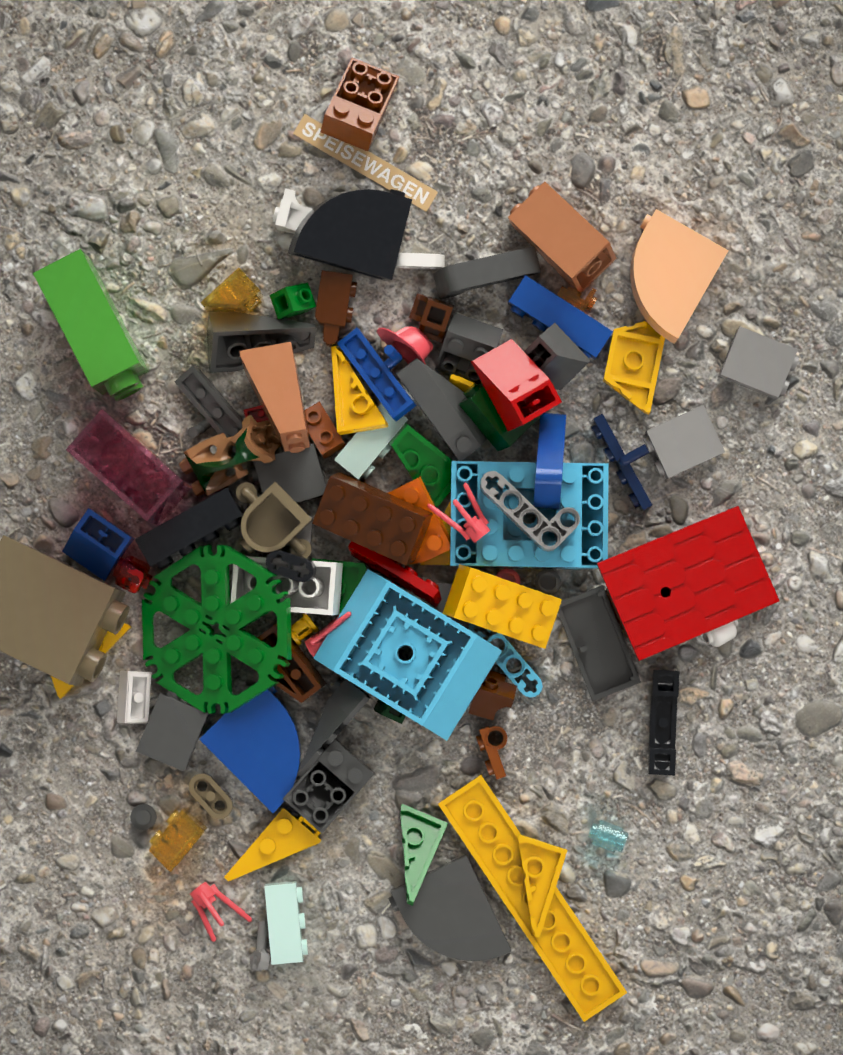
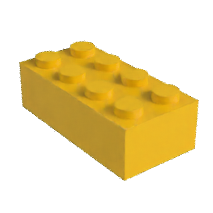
M459 564L442 614L546 649L562 599Z

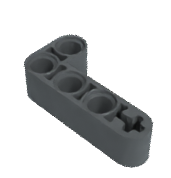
M533 246L449 265L433 273L439 299H446L460 295L468 290L524 278L525 275L532 276L541 273L536 249Z

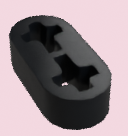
M276 550L268 554L266 558V566L270 572L298 582H308L316 574V566L311 560L295 554ZM281 555V560L289 563L288 567L279 566L277 570L273 559L279 558ZM306 563L309 574H304L303 577H300L301 572L294 570L293 567L294 565L303 566Z

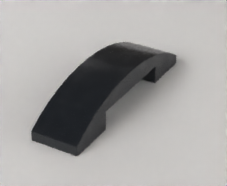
M653 670L648 774L675 776L677 700L679 697L680 671Z

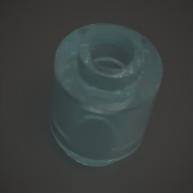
M599 820L598 824H592L588 837L592 839V845L615 853V851H623L629 833L623 831L622 827Z

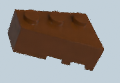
M277 623L257 638L269 646L275 647L277 644ZM291 637L292 660H288L290 663L288 667L278 665L277 670L284 677L275 680L279 681L276 684L277 687L302 703L327 683Z

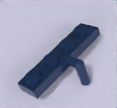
M601 414L593 418L594 425L591 426V429L597 440L602 438L606 448L603 451L609 462L614 461L619 469L616 472L619 481L623 486L625 484L628 485L631 491L628 497L635 509L640 507L641 511L652 506V503L630 465L632 462L649 454L646 445L644 444L624 454L604 415Z

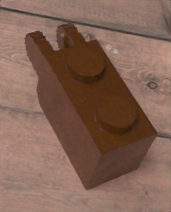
M322 270L315 318L320 325L324 326L323 342L330 347L336 346L337 341H339L340 328L346 329V323H352L354 308L349 307L350 297L356 296L357 282H353V275Z

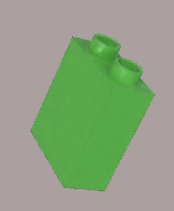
M79 249L34 272L33 274L91 387L102 395L109 393L110 397H114L116 401L125 399L143 389L144 386L139 376L149 371L90 258Z

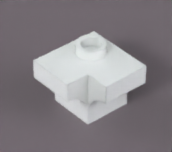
M285 188L280 207L275 208L273 222H276L277 230L295 234L302 220L313 209L300 205L296 200V191Z

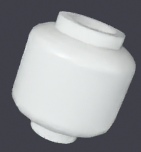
M738 620L700 635L705 644L720 647L736 637Z

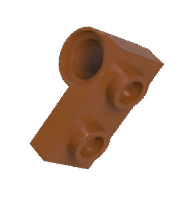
M320 401L304 410L308 433L324 460L346 446Z
M487 726L479 729L480 735L476 736L480 750H486L489 760L484 761L489 776L495 774L496 779L506 777L497 750L502 749L506 745L507 733L500 726ZM498 730L502 733L503 740L500 744L492 745L489 743L488 735L491 731Z

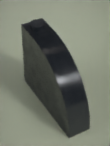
M364 189L333 196L317 205L302 220L291 240L288 254L383 281L392 280L412 199L406 198L404 192L393 189L390 190V193Z

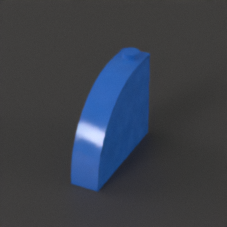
M274 686L232 713H225L199 739L272 813L284 802L283 798L294 786L301 760V746L296 724L286 706L275 695L278 690Z

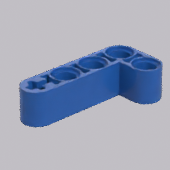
M543 413L540 416L533 503L535 508L560 510L566 414Z

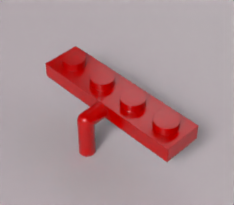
M351 541L348 548L351 556L389 578L396 586L400 588L402 586L434 607H437L442 600L439 586L429 579L424 581L419 578L412 568L408 566L403 568L396 564L397 561L355 542Z

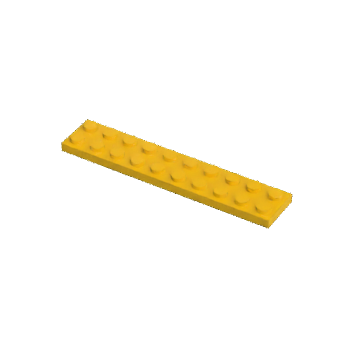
M479 775L438 803L439 807L582 1020L585 1022L625 995L627 991L557 887L555 888L540 938L533 936L518 836L521 833L483 776Z

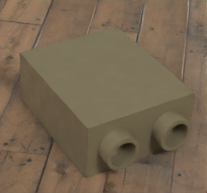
M3 535L0 541V651L69 685L81 687L84 679L94 682L106 662L107 654L99 651V648L107 631L116 635L127 619L130 607L121 603L126 592L18 540Z

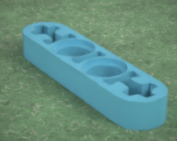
M469 623L470 631L482 638L485 637L481 631L475 632L473 630L476 625ZM496 633L487 639L489 643L493 639L499 638L505 644L504 650L496 660L497 665L514 685H517V688L526 697L539 695L543 686L538 675L504 635ZM511 658H516L521 662V670L517 673H510L506 668V664ZM525 669L530 671L526 677L530 681L535 679L538 682L535 685L537 690L534 693L531 690L527 692L524 690L526 683L522 679L519 683L515 680L516 677L524 673Z

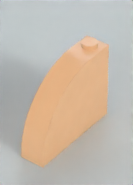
M656 209L652 216L646 215L640 226L644 231L632 255L630 268L631 287L636 304L645 320L662 337L675 344L728 250Z

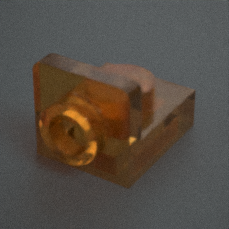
M562 286L557 296L582 312L585 309L590 312L598 299L594 296L597 291L594 288L591 289L585 300L580 298L582 294L571 286L567 289Z

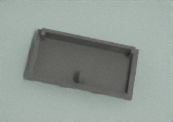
M604 586L596 587L561 601L558 615L591 700L595 701L641 683Z

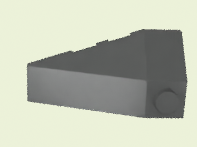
M417 358L396 373L452 454L459 461H462L483 445L487 438L459 405L465 398L464 392Z

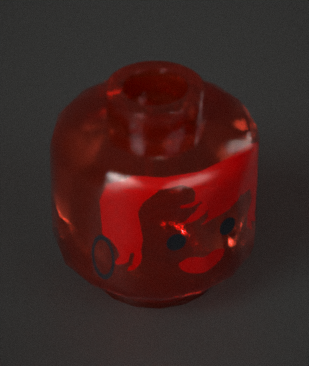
M131 555L125 559L121 557L112 576L116 577L115 584L134 594L138 593L141 588L146 590L153 578L149 574V564Z

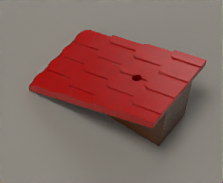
M739 506L597 563L606 584V593L625 639L629 638L638 661L779 602L775 588ZM662 588H667L669 590V597H663L661 595Z

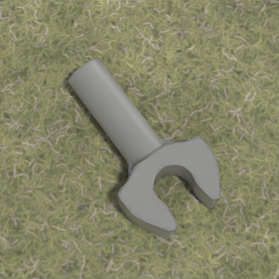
M265 921L258 922L256 951L250 955V967L254 971L267 970L270 963L271 954L266 952L268 922Z

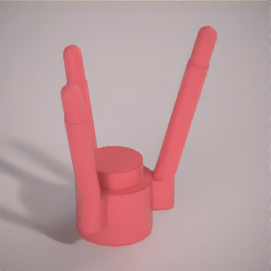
M464 483L463 487L478 518L476 516L471 518L463 506L456 499L453 500V504L467 521L463 525L466 530L432 504L427 505L438 517L457 530L466 541L471 539L475 543L490 531L487 526L489 521L483 515L467 483Z
M351 612L345 613L340 618H338V615L321 631L305 640V645L313 657L326 636L349 618Z
M204 882L193 890L190 896L193 898L191 902L196 907L211 941L215 942L216 937L203 909L207 908L220 926L224 925L219 914L212 906V903L217 900L214 895L248 922L252 921V918L221 893L215 884L209 886L207 882Z

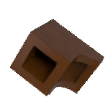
M417 293L409 318L420 322L419 330L427 338L442 343L455 305Z
M490 670L471 701L468 713L493 721L499 709L512 707L517 685L505 682V674Z

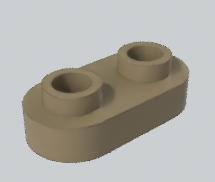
M199 773L192 777L189 782L191 795L213 818H226L233 809L231 797L209 774ZM200 781H204L207 783V789L205 791H201L198 789V783ZM221 800L225 803L223 810H218L215 807L217 801Z

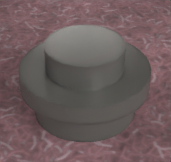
M545 569L537 574L535 586L538 591L552 595L559 590L561 579L554 570Z
M148 804L137 805L131 812V823L139 830H148L156 822V811Z

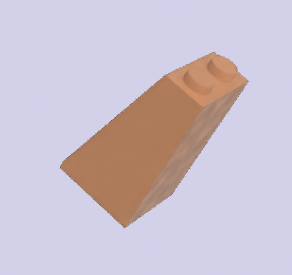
M544 181L540 186L537 185L530 191L529 197L522 204L519 203L513 207L508 219L518 233L532 247L534 246L536 251L580 295L617 258L610 242Z
M286 342L239 351L246 377L284 451L298 453L304 451L305 448H309L310 441L292 343Z

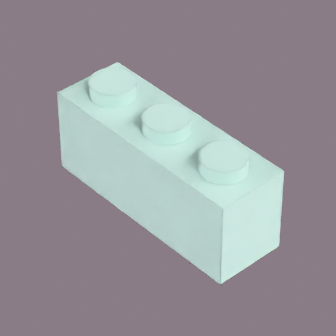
M382 403L378 406V409L387 421L388 427L357 432L334 459L335 462L357 480H360L361 477L367 479L376 468L372 464L378 457L382 460L392 449L389 442L402 426L408 422L405 416L396 422Z
M297 881L265 884L271 965L303 962L304 955H308L307 939H302L301 929H306L305 913H300L299 903H303L302 887H297Z

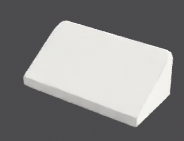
M120 671L117 709L118 723H148L152 672Z

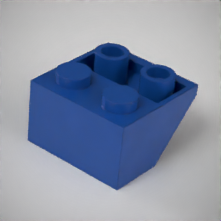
M88 508L74 528L62 552L106 581L135 538L93 509Z

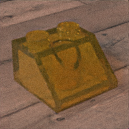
M237 268L200 303L207 312L245 313L247 310L253 312L262 303L260 298L263 295L240 268Z
M185 808L180 812L175 809L166 820L169 826L162 833L158 830L149 841L152 844L149 851L170 872L176 868L208 828Z

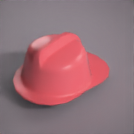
M412 326L404 327L396 333L386 328H378L377 330L381 340L387 345H392L408 364L416 358L426 364L425 359L433 350V344L421 330Z

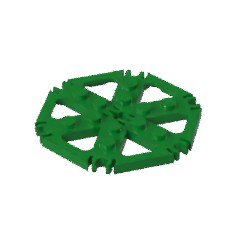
M212 545L198 547L154 576L159 581H150L149 584L155 587L156 593L153 595L150 592L144 593L146 599H142L143 660H148L145 665L146 667L153 666L154 664L157 666L158 670L152 675L153 679L163 676L156 683L168 691L177 694L179 698L203 713L208 712V714L216 713V704L220 705L221 714L232 713L278 684L279 681L275 679L284 677L283 674L278 672V665L288 667L290 665L288 660H292L290 598L280 602V599L287 597L288 592L283 591L279 594L276 592V586L282 582L281 579L270 582L273 577L278 575L270 572L230 546L217 545V553L214 555L212 553ZM193 564L199 566L201 570V603L172 586L173 577ZM235 564L252 574L256 578L257 584L254 589L230 604L229 565ZM159 611L190 629L162 648L157 647L154 643L153 618L155 613ZM273 611L277 616L276 646H269L243 630V628L268 612ZM210 624H211V625H217V624H219L218 629H219V630L221 631V633H223V634H220V633H219V634L213 635L214 629L211 628L212 626H210ZM203 655V691L201 694L196 695L174 680V673ZM231 655L256 670L259 675L257 683L238 695L232 694Z

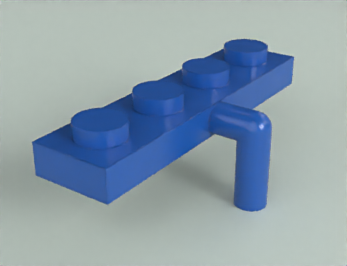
M358 327L337 343L396 422L417 406L391 372V369L402 361V355L392 345L385 346L384 353L389 358L383 361Z

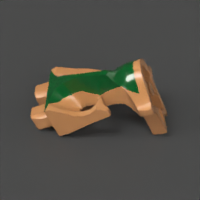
M249 415L242 421V429L236 435L226 437L224 433H221L184 452L186 457L179 463V466L186 475L194 472L198 478L197 481L191 484L194 494L196 496L203 494L209 496L248 475V471L244 470L241 466L242 463L247 461L273 462L275 460V450L282 445L269 420L256 422L252 415ZM213 445L217 447L215 454L210 452V447ZM235 446L236 454L234 457H231L232 448ZM228 468H234L235 474L227 476Z

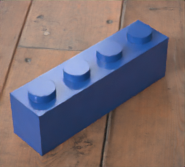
M526 275L508 301L512 313L520 318L526 315L533 320L532 325L542 332L556 323L589 359L590 357L594 360L613 333L612 330Z

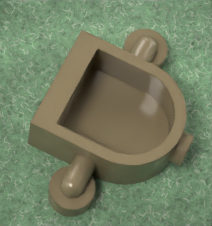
M249 482L241 483L237 487L236 497L242 503L250 504L242 516L241 533L244 539L240 542L250 554L254 550L271 553L281 550L289 544L291 546V554L308 558L311 555V544L305 539H298L296 536L313 519L277 482H274L260 497H257L256 487Z

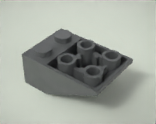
M335 739L285 795L283 800L319 832L323 833L370 780L374 772Z

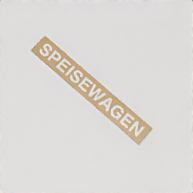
M304 114L293 132L294 135L386 189L404 192L406 198L412 199V204L427 212L438 193L436 190L369 151L321 133L322 124Z

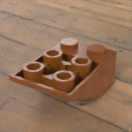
M352 57L326 110L320 132L369 151L400 76Z

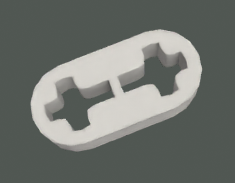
M399 253L395 267L402 269H441L445 267V255Z

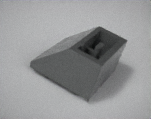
M454 312L435 369L448 374H455L479 384L481 380L471 361L498 347L503 329Z
M556 323L544 331L524 351L548 376L557 390H562L591 361Z

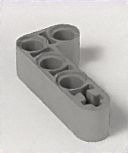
M496 471L487 472L481 478L480 489L483 494L543 551L555 550L579 525V513L570 507L561 509L549 521ZM494 478L497 479L496 486L501 491L503 487L508 489L501 495L499 500L495 497L499 493L495 488L490 490L486 488L488 484L486 479L491 481ZM509 495L516 497L518 506L515 509H508L504 505L505 497ZM564 513L571 514L575 520L574 525L571 527L563 526L560 521L561 515ZM526 514L535 515L537 525L532 528L525 526L523 516ZM545 532H552L556 536V543L553 546H547L542 542V535Z

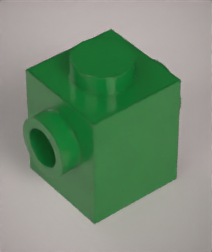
M308 282L284 287L270 295L278 320L302 315L316 307Z

